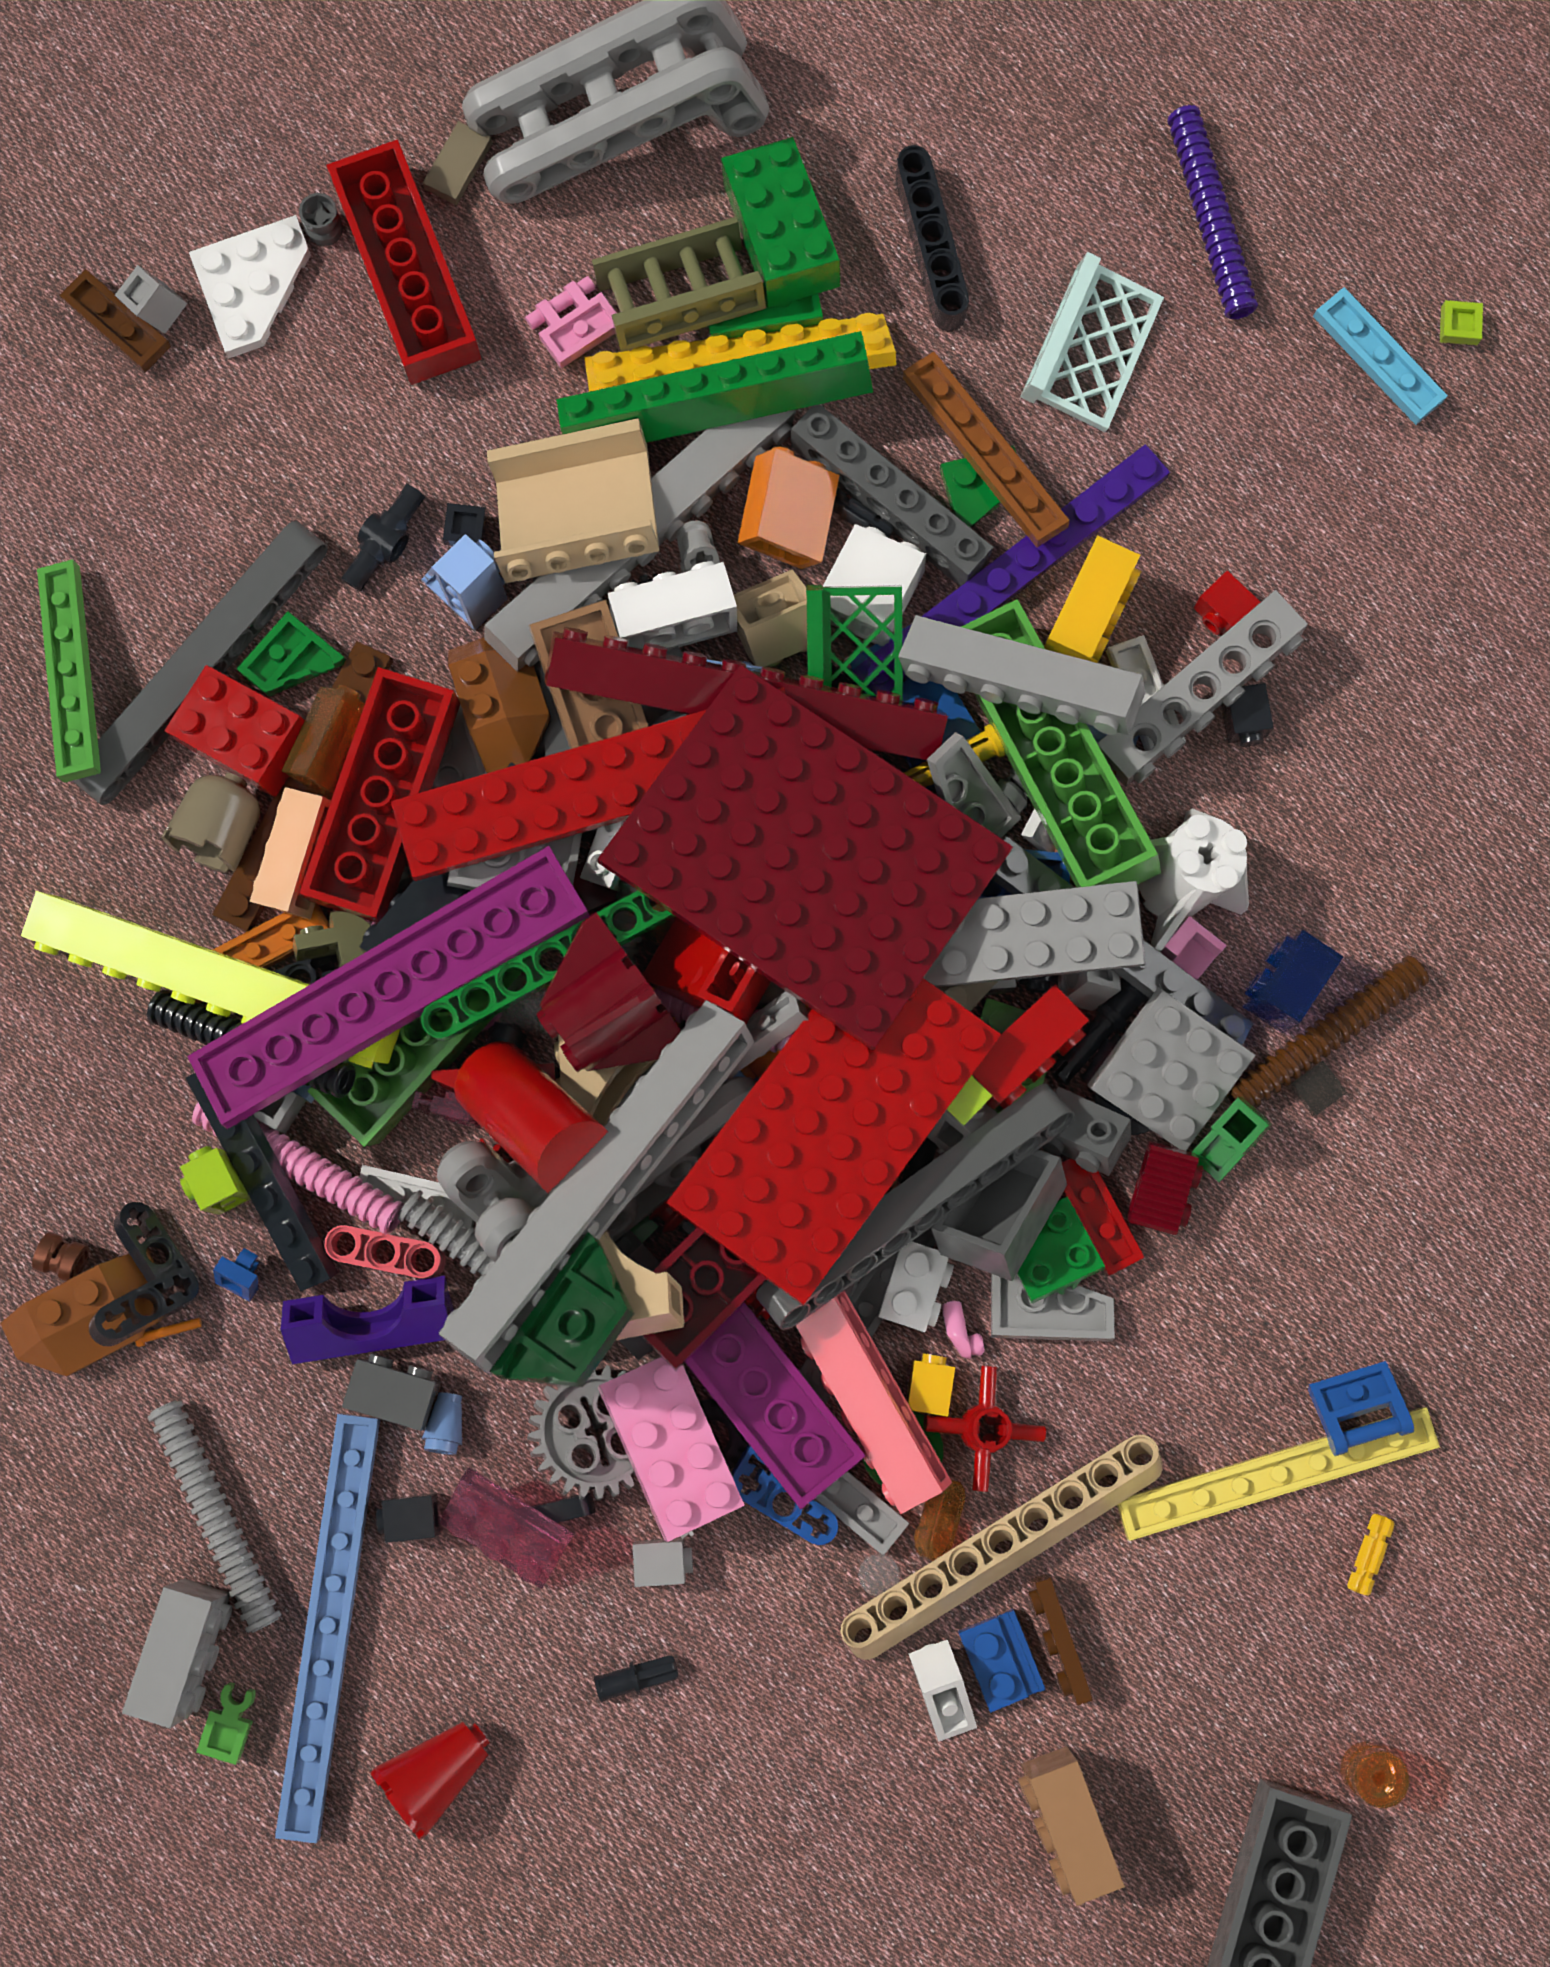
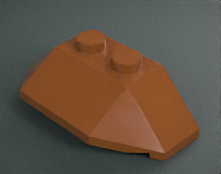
M484 637L449 650L448 667L469 733L486 773L507 768L511 762L517 765L533 760L532 758L541 743L551 719L534 665L529 667L526 664L517 672L484 640Z
M147 1248L146 1254L148 1259L155 1263L149 1248ZM128 1253L98 1264L25 1302L0 1324L18 1360L67 1377L143 1337L145 1330L111 1347L102 1346L91 1338L89 1323L95 1313L104 1305L148 1282ZM146 1298L135 1299L134 1306L138 1313L143 1316H151L154 1311L151 1301ZM124 1313L113 1322L105 1320L102 1324L105 1330L112 1328L115 1331L120 1323L126 1320Z

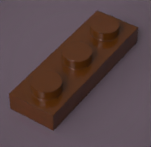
M86 269L59 295L67 306L144 373L171 347L166 338L146 321L136 316L112 291Z
M1047 1574L1032 1578L1031 1582L1034 1590L1029 1591L1028 1596L1035 1615L1043 1614L1048 1630L1042 1632V1637L1049 1656L1057 1654L1062 1671L1055 1674L1064 1697L1071 1695L1072 1700L1077 1706L1093 1701L1052 1580Z

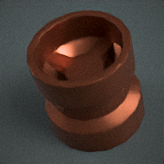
M47 1232L36 1248L32 1260V1268L42 1273L54 1272L60 1280L66 1282L82 1273L88 1259L89 1247L79 1242L67 1243L62 1236L53 1232Z

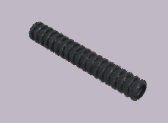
M166 990L157 992L150 1000L147 1009V1018L152 1024L169 1029L174 1033H179L184 1037H189L194 1041H199L204 1045L211 1043L243 1024L237 1018L226 1017L207 1011L206 1006H201L196 1002L193 1005L171 998L172 993ZM342 1062L304 1085L321 1090L326 1094H331L338 1099L343 1098L350 1092L355 1083L356 1069L354 1065Z

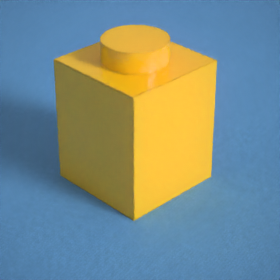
M923 1354L922 1362L912 1360L906 1398L912 1411L948 1416L955 1367L946 1366L947 1357Z

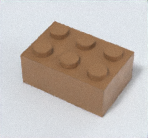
M1068 1747L1060 1748L1022 1763L1021 1767L1025 1776L1018 1778V1782L1031 1812L1038 1810L1040 1817L1033 1819V1822L1047 1854L1054 1853L1055 1858L1048 1860L1062 1895L1070 1893L1076 1906L1124 1888V1883L1078 1761Z

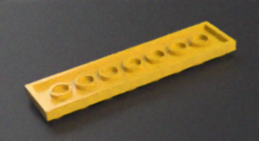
M864 313L850 319H824L816 326L802 327L799 324H790L782 327L781 331L770 333L757 329L745 332L743 337L728 339L724 335L710 336L705 340L691 342L677 340L669 345L657 347L640 346L624 352L612 353L610 351H602L584 358L590 392L862 331L869 369L896 366V351L884 314Z

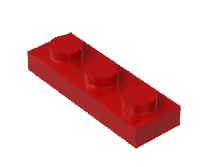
M1071 1158L1062 1162L1067 1186L1062 1194L1064 1198L1068 1196L1105 1265L1103 1271L1106 1276H1110L1145 1258L1099 1171L1095 1173L1086 1171Z

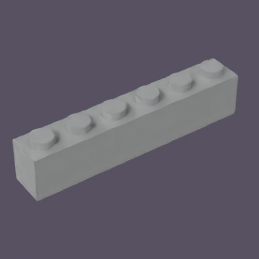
M917 615L913 620L898 656L905 675L913 681L919 683L935 682L942 684L945 688L955 693L968 691L979 694L983 699L996 704L1002 703V701L1018 705L1020 709L1032 714H1038L1040 711L1052 714L1068 724L1081 722L1092 725L1098 731L1109 735L1121 733L1129 736L1145 695L1143 676L1141 674Z

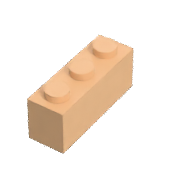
M285 787L282 799L277 807V815L270 838L265 846L261 867L254 881L250 902L311 920L316 903L309 902L299 892L329 809L330 799Z

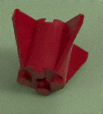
M597 912L582 921L539 1004L541 1010L536 1013L539 1018L538 1020L552 1039L560 1035L565 1043L560 1048L577 1073L584 1068L586 1071L659 1060L664 1047L672 1043L681 1032L679 1026L662 1005L654 989L646 981L635 964L633 965L628 957L621 961L627 954Z

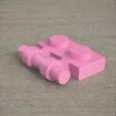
M588 276L577 283L571 281L563 287L564 291L550 301L542 300L535 305L536 310L525 316L532 330L543 323L549 326L539 332V338L561 369L615 334L611 315L616 314V312L602 292L590 300L586 297V295L596 289ZM572 304L576 307L575 310L561 319L557 315Z

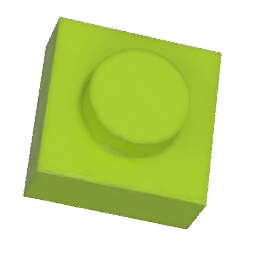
M1445 300L1441 306L1440 343L1478 345L1482 340L1483 303Z

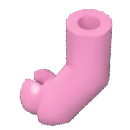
M960 1301L944 1303L942 1311L946 1332L961 1357L972 1359L971 1356L982 1355L985 1351L983 1338L978 1333L968 1336L962 1303Z

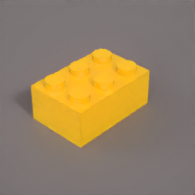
M1097 535L1044 648L1098 663L1109 641L1107 638H1110L1142 572L1135 568L1140 555Z

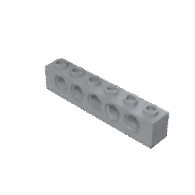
M1276 590L1144 702L1139 708L1129 736L1121 733L1107 734L1097 743L1110 768L1117 771L1116 777L1125 787L1133 780L1138 784L1144 781L1156 769L1153 763L1163 754L1167 758L1173 756L1186 743L1182 739L1193 728L1197 733L1202 731L1216 717L1212 713L1222 703L1227 707L1231 706L1244 694L1245 690L1242 688L1244 684L1251 678H1254L1257 682L1274 668L1275 665L1271 662L1282 652L1286 656L1290 655L1304 642L1301 635L1308 623ZM1264 634L1270 639L1272 646L1268 648L1258 647L1253 642L1252 636ZM1227 659H1234L1240 663L1242 671L1236 674L1229 673L1224 669L1222 662ZM1199 684L1206 685L1211 689L1213 697L1200 699L1194 694L1193 687ZM1167 710H1176L1182 715L1183 722L1179 725H1171L1165 721L1163 713ZM1139 735L1148 736L1153 741L1154 747L1148 751L1139 750L1134 745L1133 739Z

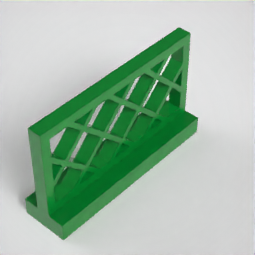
M806 585L808 675L824 680V686L832 687V681L844 670L862 687V690L869 695L876 696L877 694L867 685L884 670L894 680V690L892 692L901 695L900 701H903V668L898 657L902 649V585L822 587V585ZM860 595H869L863 602H861L856 597ZM877 595H894V611L883 622L866 607ZM830 596H848L858 608L842 623L831 612ZM862 610L878 625L863 642L847 628ZM893 619L894 633L887 627ZM831 620L838 626L832 634ZM882 630L894 641V650L883 661L867 647ZM842 631L858 645L857 649L844 662L831 651V642ZM862 651L879 665L864 681L848 667ZM831 659L839 666L833 673H831ZM893 659L894 672L887 666Z

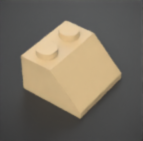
M793 569L734 594L737 605V634L747 655L755 666L772 667L779 664L786 657L798 652L807 651L806 586Z

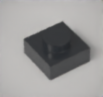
M447 503L443 532L444 545L454 546L465 534L475 543L478 540L484 542L487 520L486 507Z

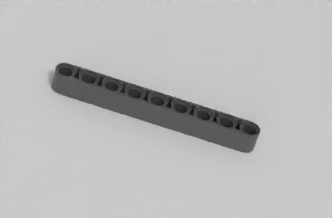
M297 520L290 522L100 737L98 749L101 773L73 780L72 782L100 805H106L113 801L170 736L164 730L205 665L224 674L320 564L327 553L328 545Z
M1048 1084L1038 1085L884 1195L804 1306L768 1280L760 1286L756 1293V1298L780 1329L787 1330L794 1327L1063 1132L1071 1124L1075 1114Z

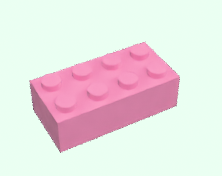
M660 1357L598 1386L664 1541L669 1542L745 1506L683 1365L675 1371Z

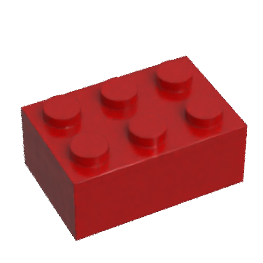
M205 665L164 730L187 749L239 776L275 798L317 732L298 714L208 665Z
M1056 985L1049 989L1001 1034L972 1074V1077L993 1095L985 1103L993 1110L998 1105L1003 1109L1010 1106L1027 1090L1022 1085L1027 1078L1035 1083L1056 1063L1052 1057L1056 1051L1064 1056L1086 1035L1081 1028L1089 1019Z

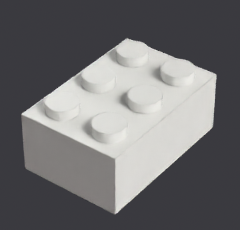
M712 561L702 562L693 566L691 571L677 575L675 572L661 573L655 576L651 582L637 585L635 582L624 583L617 586L614 592L608 593L611 616L617 635L628 640L627 646L643 649L644 643L663 646L670 650L676 646L682 647L737 632V605L724 562L714 564Z

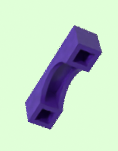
M445 1276L404 1282L402 1291L394 1302L382 1309L371 1312H353L342 1309L331 1303L324 1295L283 1301L280 1330L291 1363L298 1364L443 1341L445 1339L439 1332L445 1326L447 1317L454 1309Z

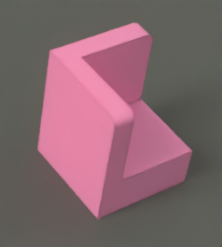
M1188 916L1160 953L1197 980L1212 961L1225 949L1226 944L1192 917Z

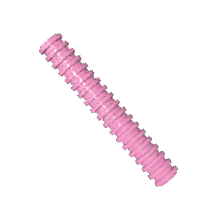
M197 1103L192 1115L193 1123L197 1126H203V1129L207 1132L213 1131V1135L216 1136L200 1104ZM263 1122L259 1123L288 1179H295L296 1183L300 1186L306 1185L307 1190L311 1192L316 1191L317 1195L321 1198L327 1197V1201L331 1204L337 1203L338 1208L342 1210L348 1209L350 1215H358L359 1220L362 1222L369 1221V1226L375 1229L380 1227V1232L385 1235L392 1232L400 1223L398 1213L404 1206L403 1202L399 1200L394 1202V1197L389 1194L384 1196L382 1190L378 1188L373 1190V1185L370 1183H363L362 1179L357 1176L352 1178V1173L349 1171H342L341 1167L337 1164L331 1166L330 1160L326 1158L321 1159V1155L318 1153H311L309 1148L305 1146L300 1147V1143L295 1140L290 1141V1138L285 1134L280 1135L279 1131L273 1128L269 1129V1126Z

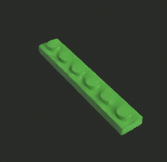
M73 559L37 569L56 776L64 783L101 773L80 566Z

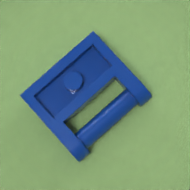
M1386 1361L1309 1384L1308 1392L1326 1432L1328 1444L1334 1456L1348 1453V1448L1386 1436L1396 1433L1404 1436L1414 1432L1412 1418ZM1387 1407L1390 1408L1393 1416L1342 1432L1338 1423Z

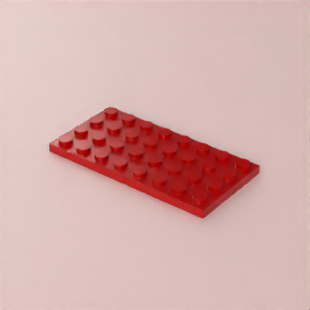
M924 978L874 1050H871L811 1009L807 1015L808 1020L802 1021L666 1202L669 1207L802 1306L810 1298L1001 1036L999 1032Z

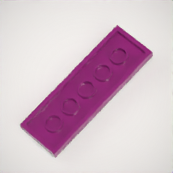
M745 1303L685 1361L800 1510L865 1457V1454Z

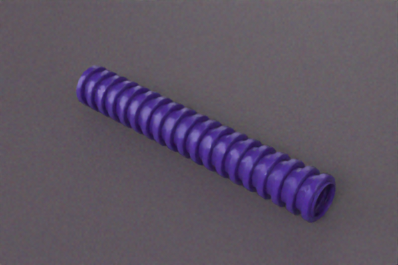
M1195 105L1182 106L1174 110L1167 119L1168 125L1171 127V135L1174 137V145L1177 148L1176 153L1178 158H1180V166L1184 169L1183 176L1187 180V189L1190 190L1189 196L1193 201L1192 207L1196 211V220L1200 222L1198 227L1200 232L1203 233L1202 240L1206 243L1205 250L1207 254H1210L1208 260L1213 265L1211 271L1216 276L1214 281L1219 286L1217 291L1219 296L1222 297L1221 304L1225 308V317L1228 319L1244 318L1257 309L1258 302L1254 299L1255 292L1253 288H1250L1252 282L1247 277L1249 272L1247 267L1244 266L1245 259L1241 256L1242 249L1238 245V236L1234 234L1236 229L1234 224L1231 223L1232 216L1228 212L1229 205L1225 202L1226 195L1222 191L1223 185L1219 181V172L1215 170L1217 165L1215 160L1212 159L1213 152L1209 148L1210 142L1206 138L1207 132L1203 127L1204 122L1202 117H1200V109Z

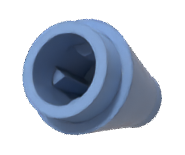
M438 1393L437 1401H435L422 1436V1440H425V1451L446 1455L457 1454L458 1446L462 1445V1396L452 1393Z

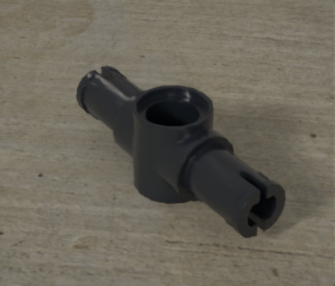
M406 483L388 511L383 510L380 515L373 513L363 523L357 537L360 543L358 546L360 552L341 577L346 584L361 592L379 565L384 566L386 561L393 563L401 556L409 541V534L406 533L409 529L407 524L425 500L424 495L420 491Z

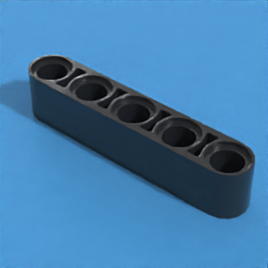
M910 145L903 148L898 155L895 175L896 187L932 319L939 329L946 332L960 329L965 322L969 295L931 157L923 147ZM914 167L920 170V172L910 173L905 169ZM918 201L927 202L930 206L919 207L915 203ZM928 235H933L939 238L940 240L936 242L927 241L924 237ZM942 269L947 271L949 275L940 277L934 274L933 271ZM945 304H953L956 305L959 308V310L947 311L942 306Z

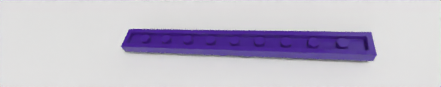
M1146 444L1061 509L1070 520L1069 527L1038 548H1036L1028 536H1025L922 617L962 627L1002 607L1166 480L1170 471ZM911 625L902 631V646ZM890 640L874 654L883 661L894 650V641ZM868 657L852 671L864 681L879 665ZM894 659L887 665L893 672ZM882 670L867 686L875 694H877L878 690L892 692L894 690V680ZM903 670V683H904L907 679H909V677H908L907 675H905L904 670Z

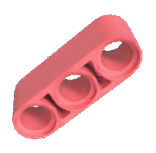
M339 1225L332 1228L325 1238L324 1247L326 1253L338 1262L421 1279L437 1277L443 1272L446 1265V1257L444 1252L439 1250V1246L425 1241L391 1234L385 1235L381 1232L347 1225ZM350 1233L355 1239V1248L350 1254L343 1256L338 1251L337 1242L342 1235ZM390 1241L395 1248V1255L390 1262L382 1264L376 1256L377 1248L381 1243ZM429 1249L435 1257L434 1265L430 1270L421 1272L415 1263L417 1254L422 1250Z

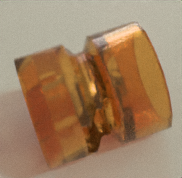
M1364 1741L1352 1745L1344 1753L1341 1760V1776L1345 1785L1363 1801L1376 1808H1389L1397 1805L1405 1798L1409 1789V1774L1406 1766L1397 1756L1374 1742Z

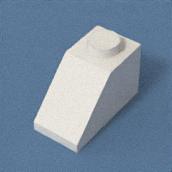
M948 1639L936 1644L926 1645L920 1650L908 1653L938 1742L977 1728L964 1682Z

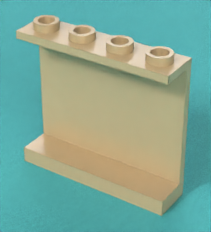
M639 418L487 451L488 465L497 486L501 551L494 552V558L505 583L523 581L533 577L561 573L567 570L599 565L605 562L660 551L648 448Z

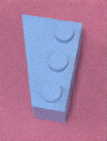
M466 534L421 579L425 585L475 631L507 600L503 587L505 581L499 575L500 570L494 561V552L482 540H478L475 543Z

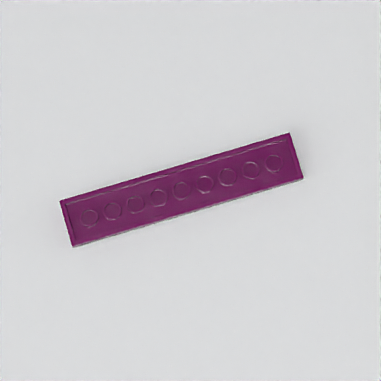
M547 846L187 1057L221 1125L229 1129L422 1016L425 1007L430 1003L588 918L590 914L551 848Z

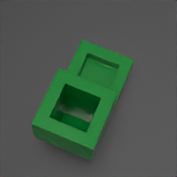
M1242 1096L1238 1097L1212 1125V1130L1192 1153L1198 1156V1164L1202 1165L1203 1169L1216 1181L1221 1182L1247 1152L1258 1143L1269 1130L1272 1123Z

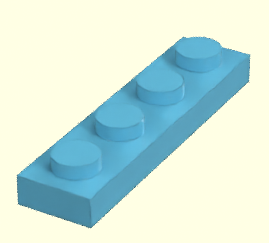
M1345 287L1316 310L1313 315L1314 319L1415 425L1445 401L1448 395Z

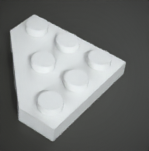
M296 215L189 252L228 359L265 345L271 334L269 329L278 312H282L294 289L293 283L301 267L305 268L311 256Z

